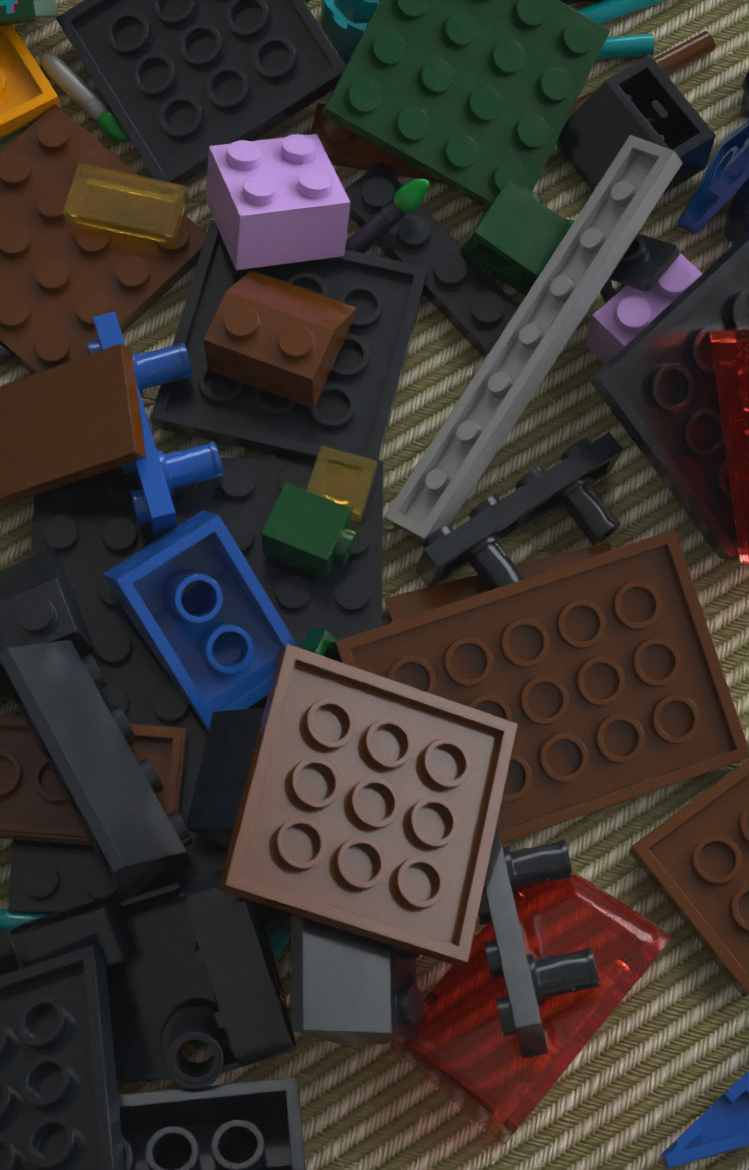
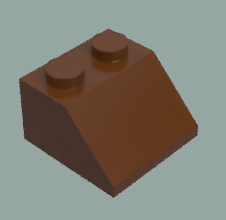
M251 270L226 291L203 339L207 369L314 409L357 314V308Z

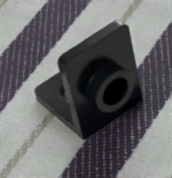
M637 233L600 291L605 304L626 285L641 291H649L680 255L677 246ZM611 280L621 283V285L614 289Z

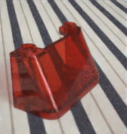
M572 871V879H562L518 890L519 895L513 896L526 955L533 954L534 959L592 947L597 967L599 988H590L543 999L544 1005L538 1006L548 1050L547 1054L522 1059L517 1034L504 1037L496 998L508 995L505 978L492 980L484 942L496 939L493 923L487 924L472 941L468 962L460 966L452 965L424 998L423 1017L417 1023L418 1041L390 1043V1048L504 1146L672 939L652 921Z

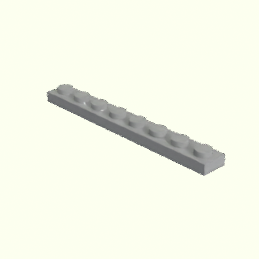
M632 135L628 137L384 515L390 523L423 542L439 528L452 523L683 162L674 150Z

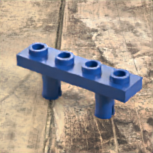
M115 311L93 317L97 339L87 341L89 354L120 343L125 345ZM184 342L134 355L132 351L146 458L123 465L122 469L124 475L132 472L136 474L140 489L130 491L137 521L139 526L150 523L155 540L177 527L176 513L171 496L174 495L173 489L223 477L222 463L215 441L165 455L162 450L157 451L141 396L144 395V389L193 377L191 363Z

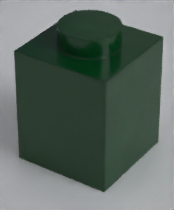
M285 482L261 533L262 551L266 556L328 580L335 563L343 566L346 564L356 542L357 533L351 531V508Z

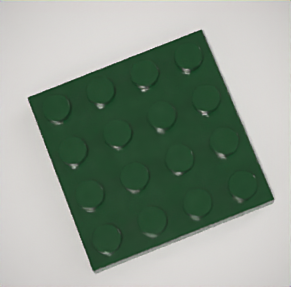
M379 0L321 114L487 208L508 180L518 187H525L533 191L605 44L610 30L560 0Z

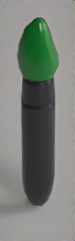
M418 178L400 187L395 193L393 200L377 211L346 240L345 249L365 254L394 225H397L405 214L416 210L430 186L429 181Z

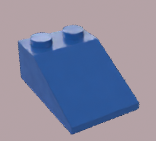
M206 511L199 512L103 574L132 623L207 731H209L213 712L248 709L266 697L269 693L279 651L286 644L298 647L218 514Z

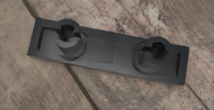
M610 432L592 443L588 438L577 441L561 455L560 460L562 462L548 471H545L542 466L531 470L516 483V491L502 500L497 495H493L478 504L469 513L470 520L461 526L453 529L448 524L432 533L422 543L424 550L415 571L428 588H431L463 566H472L489 590L526 579L500 546V543L554 508L560 509L564 507L592 546L602 543L619 529L621 523L591 485L611 472L623 448Z
M496 825L478 917L480 925L493 923L496 939L486 941L484 945L492 980L505 978L508 995L496 998L504 1037L517 1034L522 1059L548 1053L538 1006L544 1005L543 999L590 988H599L600 983L592 947L534 959L533 954L526 955L513 896H518V890L573 878L565 839L559 840L556 843L509 851V846L502 848L498 826Z

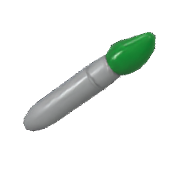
M51 53L41 55L40 62L43 70L87 115L98 123L104 135L120 143L130 141L112 109L63 60Z

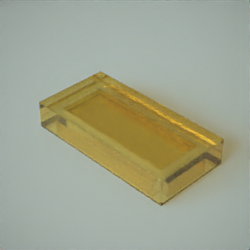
M78 163L64 208L65 221L175 244L188 199V188L184 185Z

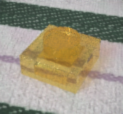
M321 445L307 491L351 508V519L361 522L376 475L378 461Z

